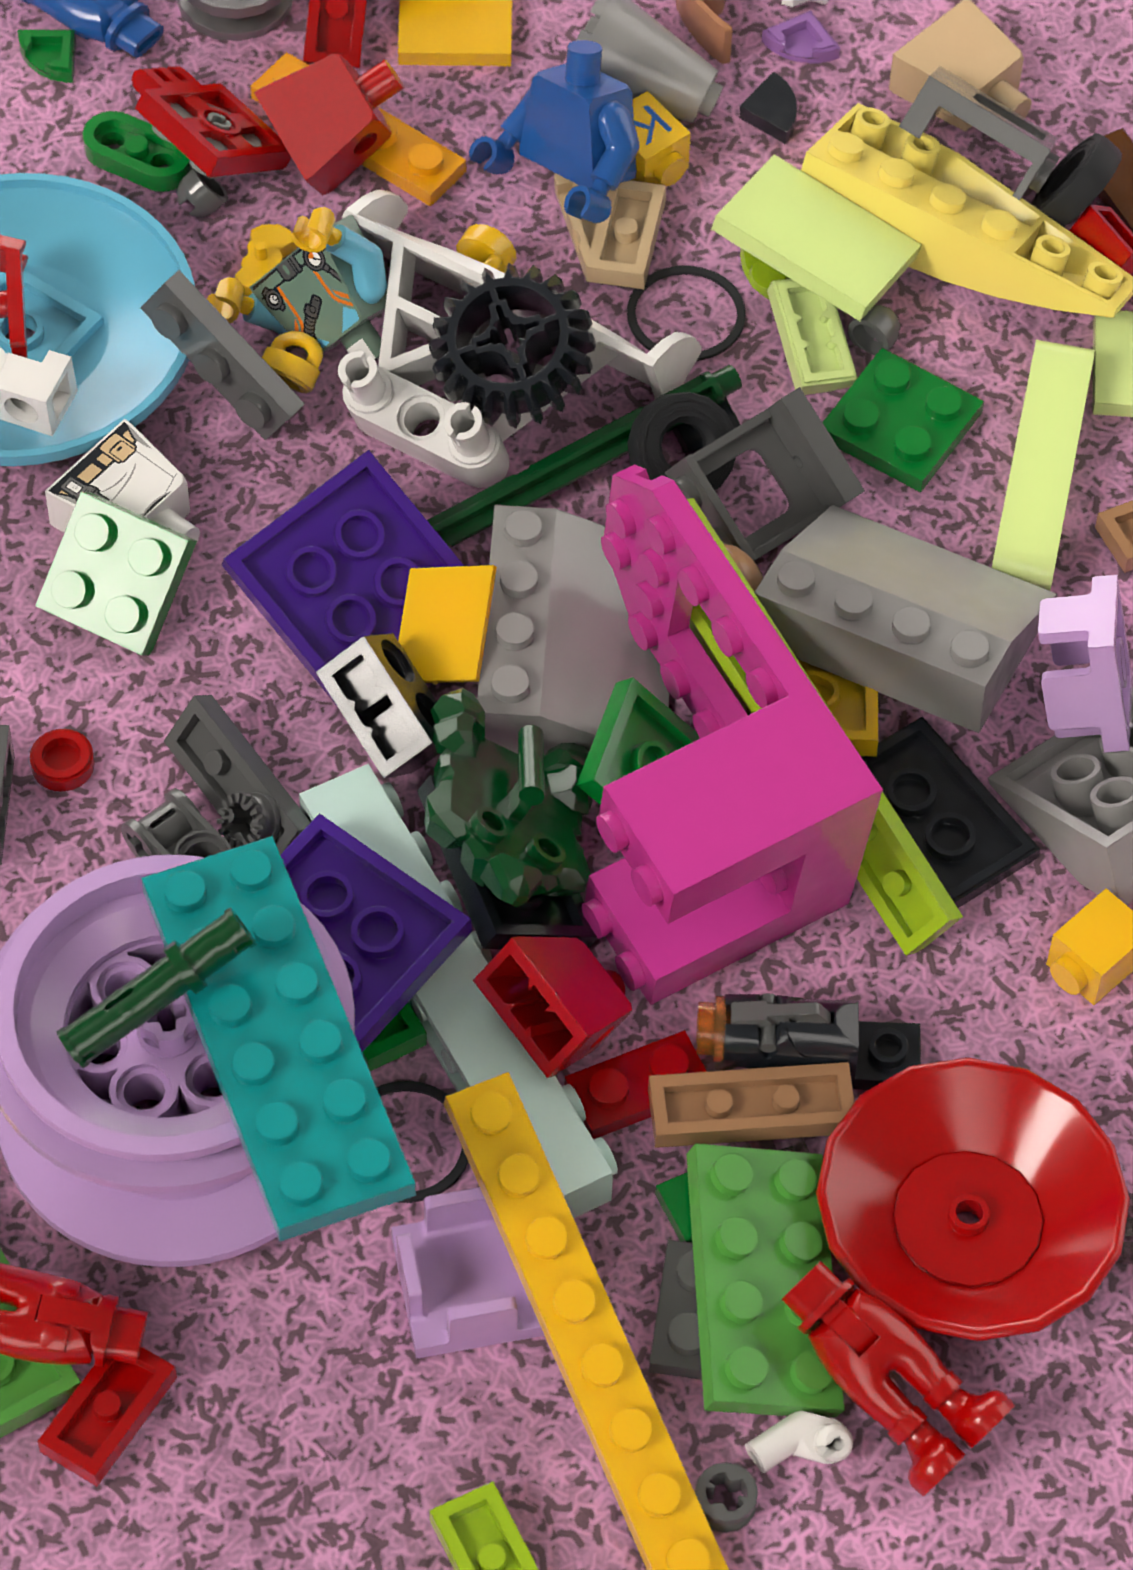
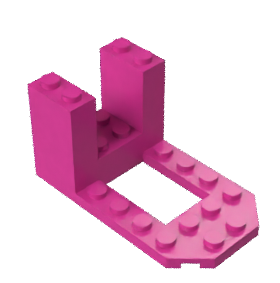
M633 465L612 476L609 503L606 504L607 516L604 536L601 537V546L607 561L613 568L629 615V629L635 642L644 651L650 649L661 666V677L668 692L677 700L682 698L693 714V725L700 739L603 787L600 811L596 817L597 827L607 847L614 853L621 851L625 858L589 875L582 912L597 938L606 937L617 954L615 956V964L625 985L631 991L640 989L649 1004L652 1005L848 905L883 789L675 481L662 475L650 480L645 468ZM700 604L712 622V633L718 647L727 657L734 655L746 673V683L751 696L762 709L749 715L746 713L689 627L693 606Z

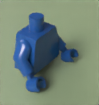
M588 40L572 41L567 45L566 63L538 71L532 78L531 86L521 101L501 124L500 127L504 130L497 140L488 136L477 138L469 149V158L471 161L480 164L491 156L483 168L484 171L494 175L505 174L513 167L515 155L512 147L518 142L520 144L519 155L578 184L568 192L565 198L564 209L568 215L578 219H585L592 223H601L608 219L612 210L611 200L607 196L609 190L615 191L620 183L636 178V154L639 151L640 141L634 126L632 91L627 84L601 72L602 46Z

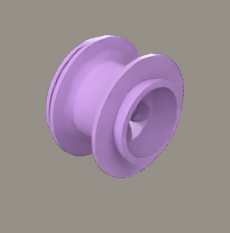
M187 855L137 857L91 871L55 892L32 911L14 930L0 951V1148L10 1176L25 1200L52 1228L90 1251L111 1259L136 1265L187 1267L210 1264L249 1252L278 1237L223 1095L219 1097L201 1095L204 1090L211 1087H219L184 995L90 1061L89 1065L85 1068H81L79 1063L74 1061L57 1035L59 1029L67 1027L110 996L115 990L121 988L166 956L163 950L165 948L143 893L141 878L204 857ZM300 903L354 1032V1001L345 963L325 927L309 909ZM108 1056H115L112 1061L101 1064ZM146 1099L160 1102L156 1107L148 1110H138L132 1107L137 1102Z

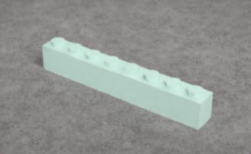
M369 763L299 794L300 809L310 822L320 813L463 913L461 902L452 884L448 880L439 882L431 869L433 859L424 837L417 830L410 833L401 819L404 816V811L394 787L389 782L381 785ZM474 930L409 1000V1004L426 1030L427 1041L457 1092L509 1072L573 1218L578 1217L612 1200L613 1175L618 1172L615 1158L606 1141L602 1137L593 1140L583 1121L586 1120L585 1110L575 1089L570 1084L561 1086L555 1075L546 1078L474 983L473 979L492 960L490 950L482 948Z

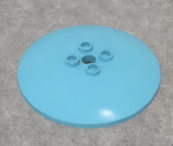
M43 173L0 174V235L26 241L23 254L28 255V261L23 272L26 328L35 332L33 336L27 339L28 358L43 362L49 350L71 356L78 390L53 436L0 420V466L38 465L84 454L92 449L122 420L126 419L135 427L163 403L183 375L189 359L170 339L165 338L156 330L152 320L140 307L178 270L194 286L195 284L188 262L175 239L158 220L130 199L105 187L67 176ZM0 272V291L7 290L6 273ZM0 318V347L5 353H12L10 339L5 337L9 332L8 318Z

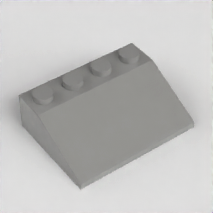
M495 505L489 565H495L497 570L477 700L485 711V738L518 754L519 730L525 725H536L543 730L544 755L549 749L560 743H576L586 747L589 753L615 683L632 677L669 707V692L661 677L660 664L650 649L644 651L637 645L630 632L628 612L613 568L607 561L601 546V537L604 536L605 526L554 508Z
M831 505L780 551L755 590L756 596L798 660L864 687L877 690L881 694L977 733H980L1038 633L1040 601L1046 598L1057 597V594L834 505Z
M1132 686L1129 751L1104 753L1101 735L1067 738L1053 736L988 777L992 788L1081 885L1096 894H1100L1107 888L1126 905L1133 902Z

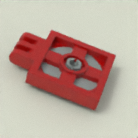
M181 66L143 68L134 71L132 85L141 94L135 110L153 125L152 129L157 136L175 145L188 157L191 167L198 173L209 178H219L228 175L257 174L265 171L283 170L288 166L292 157L279 135L223 84L202 85Z

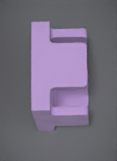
M1118 575L1092 577L1091 592L1087 595L1046 598L1040 601L1039 641L1041 644H1050L1053 663L1057 666L1090 663V666L1086 668L1045 671L1042 674L1041 685L1048 727L1054 730L1055 737L1057 738L1101 735L1104 753L1129 751L1133 676Z
M480 1187L428 1196L424 1199L423 1221L391 1227V1237L416 1359L545 1336Z

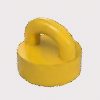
M474 224L469 226L456 245V252L489 265L503 273L508 263L513 265L517 260L512 242L505 234L489 225Z
M299 331L281 333L273 340L270 347H266L262 359L292 390L305 394L313 390L320 374L319 366L323 358L322 347L317 339L307 333ZM290 346L302 347L308 353L307 359L304 360L285 351V349Z

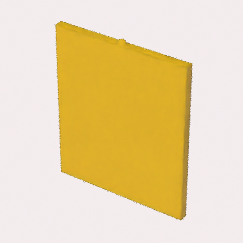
M495 565L410 568L398 642L425 683L437 685L438 683L479 682L497 570Z

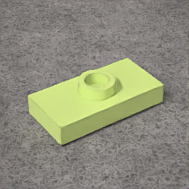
M792 279L772 281L767 293L795 390L800 387L805 395L851 387L858 377L837 307Z

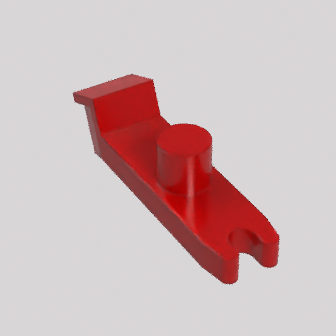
M0 235V272L6 273L7 290L0 291V318H8L12 354L28 358L23 277L28 261V255L23 254L26 241Z

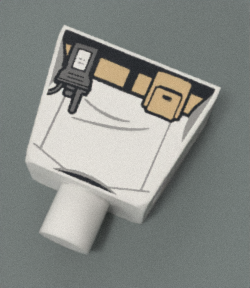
M126 419L122 420L45 490L50 524L62 532L66 530L80 492H90L191 539L198 541L200 536L199 528L184 519L190 513L186 479Z

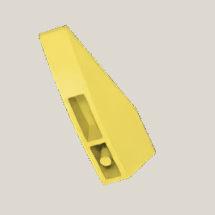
M857 103L805 154L801 168L802 172L922 244L916 259L909 266L910 268L942 281L997 298L1052 310L1113 318L1133 296V276L1023 198L1018 200L1013 197L1014 192L958 152L940 144L931 135L924 133L920 138L915 137L899 127L900 123L890 119L881 110Z

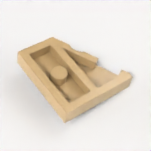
M555 173V194L586 282L645 289L666 203V185L631 180L620 183L615 191L609 190L607 193L612 204L611 214L608 219L601 223H592L585 219H578L568 215L565 212V198L568 192L578 184Z

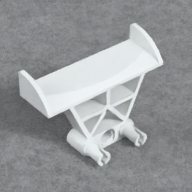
M377 189L363 195L348 207L342 215V218H345L352 214L364 237L378 245L383 252V257L391 260L379 365H377L375 359L370 354L366 358L364 351H352L346 354L338 366V375L344 384L343 400L358 428L365 434L470 486L477 488L490 487L504 479L510 466L509 455L503 441L533 420L530 413L521 414V421L517 429L509 426L503 413L491 427L484 422L481 415L482 412L476 406L471 410L470 403L461 402L454 404L419 387L421 384L436 379L432 366L437 359L432 357L429 351V344L406 353L405 350L408 330L429 341L439 337L435 334L432 325L434 318L441 316L411 302L414 272L462 295L463 293L460 288L462 279L472 283L476 288L484 283L482 280L484 267L492 271L495 279L503 278L504 273L446 247L398 231L397 229L407 214L408 206L400 196L390 191ZM511 310L517 316L528 317L539 314L541 318L546 317L530 310ZM491 318L478 328L473 337L480 335L488 328ZM592 320L593 324L588 332L593 333L596 348L595 351L586 355L590 357L593 367L591 374L576 376L582 383L602 367L608 365L650 385L656 400L658 397L684 383L697 361L702 347L695 337L686 333L674 332L663 338L646 354L619 335ZM511 351L515 363H519V355ZM537 364L535 366L534 374L540 371L543 368V366ZM484 373L478 375L486 380L491 381V376L486 378ZM499 374V375H501V376H503V377H505V378H507V379H509V380L515 382V381H514L512 378H510L509 376ZM563 391L561 396L564 397L568 392ZM548 404L542 407V412L549 408L551 405ZM431 419L439 421L438 427L432 433L426 436L413 435L415 428L423 421Z

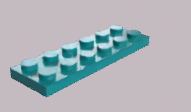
M273 836L142 877L143 893L164 947L174 940L181 945L223 915L224 911L228 908H232L234 913L239 916L256 941L257 945L248 948L205 980L208 984L206 988L197 994L189 990L184 994V998L279 1241L282 1242L416 1196L415 1180Z

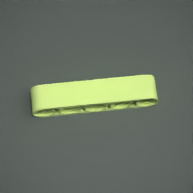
M1036 339L991 568L1050 591L1095 350Z

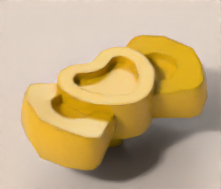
M263 224L253 228L250 232V242L247 244L248 254L242 259V268L234 277L243 285L244 295L247 297L253 293L249 288L251 285L278 265L283 258L297 249L292 240V232L280 224Z

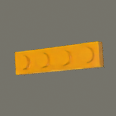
M286 52L251 85V98L259 102L254 94L255 91L308 66V64ZM378 107L390 126L392 134L361 165L431 207L466 173V159Z

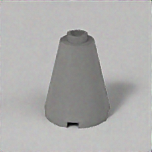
M596 0L590 11L595 16L592 15L585 29H581L576 41L588 40L602 46L601 72L627 84L632 91L633 99L648 91L678 120L694 123L699 113L709 118L724 87L714 82L718 70L632 0Z

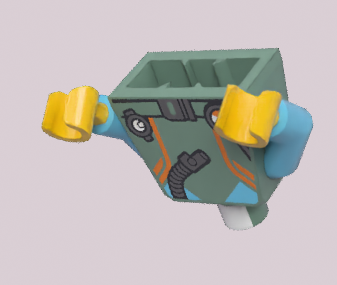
M318 207L312 211L310 219L306 216L298 217L292 233V240L299 248L251 285L249 288L253 293L249 297L244 296V287L241 282L232 277L219 281L216 293L210 294L207 297V300L229 323H233L238 318L239 313H242L244 321L274 331L279 335L288 331L307 333L317 339L323 349V353L342 343L348 353L360 350L365 352L366 358L370 354L375 361L379 359L382 338L370 321L382 313L386 306L388 283L383 252L378 245L364 237L352 214L335 223V215L331 209Z

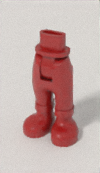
M820 1261L781 1300L803 1321L797 1329L803 1334H809L808 1338L820 1362L834 1381L865 1413L888 1431L887 1434L898 1446L902 1442L906 1444L912 1460L908 1472V1480L910 1485L924 1497L966 1454L949 1437L940 1433L926 1420L928 1416L917 1404L914 1405L892 1381L890 1372L895 1371L923 1397L922 1400L933 1411L937 1409L950 1424L954 1432L970 1449L978 1444L1015 1407V1404L1004 1392L999 1390H991L981 1395H976L960 1388L959 1386L964 1381L955 1372L947 1369L928 1342L902 1316L883 1301L859 1288L853 1291L855 1283L850 1278H847L842 1283Z
M0 1263V1303L17 1309L16 1311L0 1309V1354L19 1360L52 1365H89L94 1354L95 1366L104 1367L107 1359L137 1365L149 1312L119 1306L120 1296L102 1295L73 1279Z

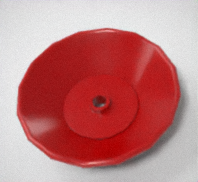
M970 1057L909 1066L859 1095L826 1141L816 1190L828 1247L859 1289L883 1301L916 1329L974 1341H985L1039 1332L1089 1302L1121 1256L1130 1204L1115 1145L1079 1099L1026 1068ZM961 1212H971L980 1221L974 1224H966L957 1215Z

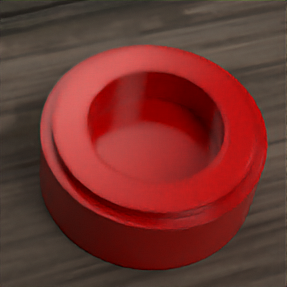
M55 729L43 734L35 741L30 751V764L34 778L40 785L52 791L64 792L74 790L86 783L94 771L95 761L91 743L83 734L71 729Z

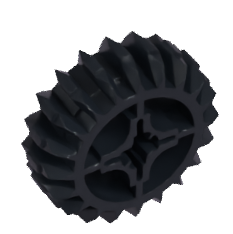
M508 263L504 271V277L495 279L492 271L484 267L482 273L484 283L475 288L472 283L462 279L460 288L464 298L459 300L445 297L443 306L449 316L434 318L432 326L435 334L439 336L430 340L429 351L432 357L437 359L432 366L437 381L445 382L443 391L449 401L461 400L460 403H470L471 410L476 406L479 411L481 410L484 422L491 427L502 413L505 414L509 426L517 429L521 421V414L528 412L534 422L541 424L543 420L541 408L550 404L553 409L563 412L565 403L561 393L564 391L580 395L582 385L576 375L591 374L593 365L590 357L586 354L595 351L596 341L593 333L588 332L593 324L590 314L587 310L580 309L582 302L576 291L571 289L564 292L563 281L556 274L543 282L540 269L532 265L524 277L520 278L516 266ZM511 310H530L546 317L541 318L539 314L522 317L517 316ZM491 318L488 328L480 335L473 337L478 328ZM506 329H510L514 341H518L519 347L516 349L520 358L519 363H515L511 351H507L505 346L509 344L505 334ZM557 346L550 361L534 374L537 363L542 358L553 354V347ZM484 373L487 378L492 375L502 374L509 376L515 382H493L478 375Z

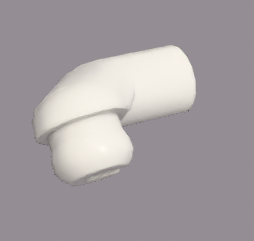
M797 1411L747 1442L745 1449L759 1470L765 1473L791 1455L823 1464L840 1462L850 1455L853 1448V1438L851 1432L835 1419L805 1411Z

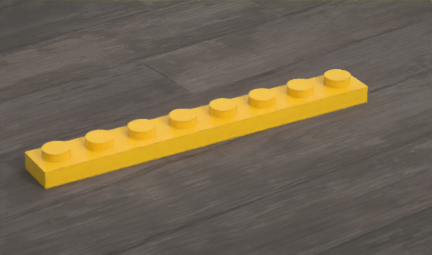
M509 1072L446 1096L443 1103L646 1569L729 1570Z

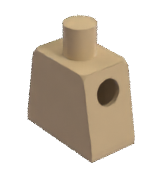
M962 0L893 54L889 90L911 103L918 96L928 77L941 66L1024 118L1029 113L1032 105L1031 99L1018 90L1024 60L1021 50L971 0ZM944 108L937 115V117L963 131H967L972 127Z

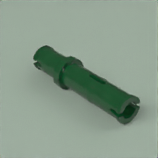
M228 908L224 911L223 915L181 945L175 940L163 948L166 956L127 984L115 990L110 996L67 1027L59 1029L57 1035L74 1061L79 1063L81 1068H85L89 1065L90 1061L129 1033L141 1027L146 1021L189 990L194 994L202 991L208 986L206 978L248 948L257 945L256 941L239 916L234 913L232 908Z

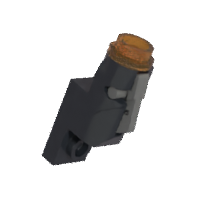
M772 993L762 994L761 996L760 994H725V996H715L714 1002H698L696 1055H712L713 1062H731L747 1069L849 1062L852 1088L869 1090L905 1068L921 1064L920 1023L859 1021L858 1001L803 999L782 995L776 996Z

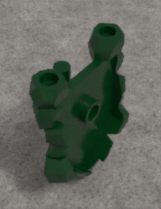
M461 688L442 695L431 709L435 723L433 742L440 756L434 768L436 789L426 797L424 818L426 833L444 849H455L462 846L460 862L469 877L482 887L486 884L497 898L513 906L519 907L531 897L539 894L564 897L585 892L591 871L583 854L584 849L575 837L581 835L582 815L589 814L593 799L577 786L588 756L586 747L576 743H560L549 749L544 755L543 730L536 725H525L518 732L517 754L485 738V711L473 693Z

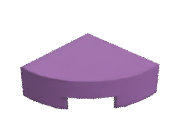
M811 10L762 31V42L764 45L786 59L802 63H822L839 58V45Z

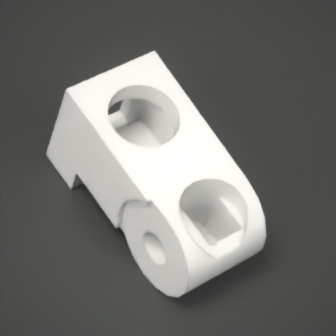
M0 347V420L53 436L78 391L72 357L49 350L43 362H39L12 353L7 354Z

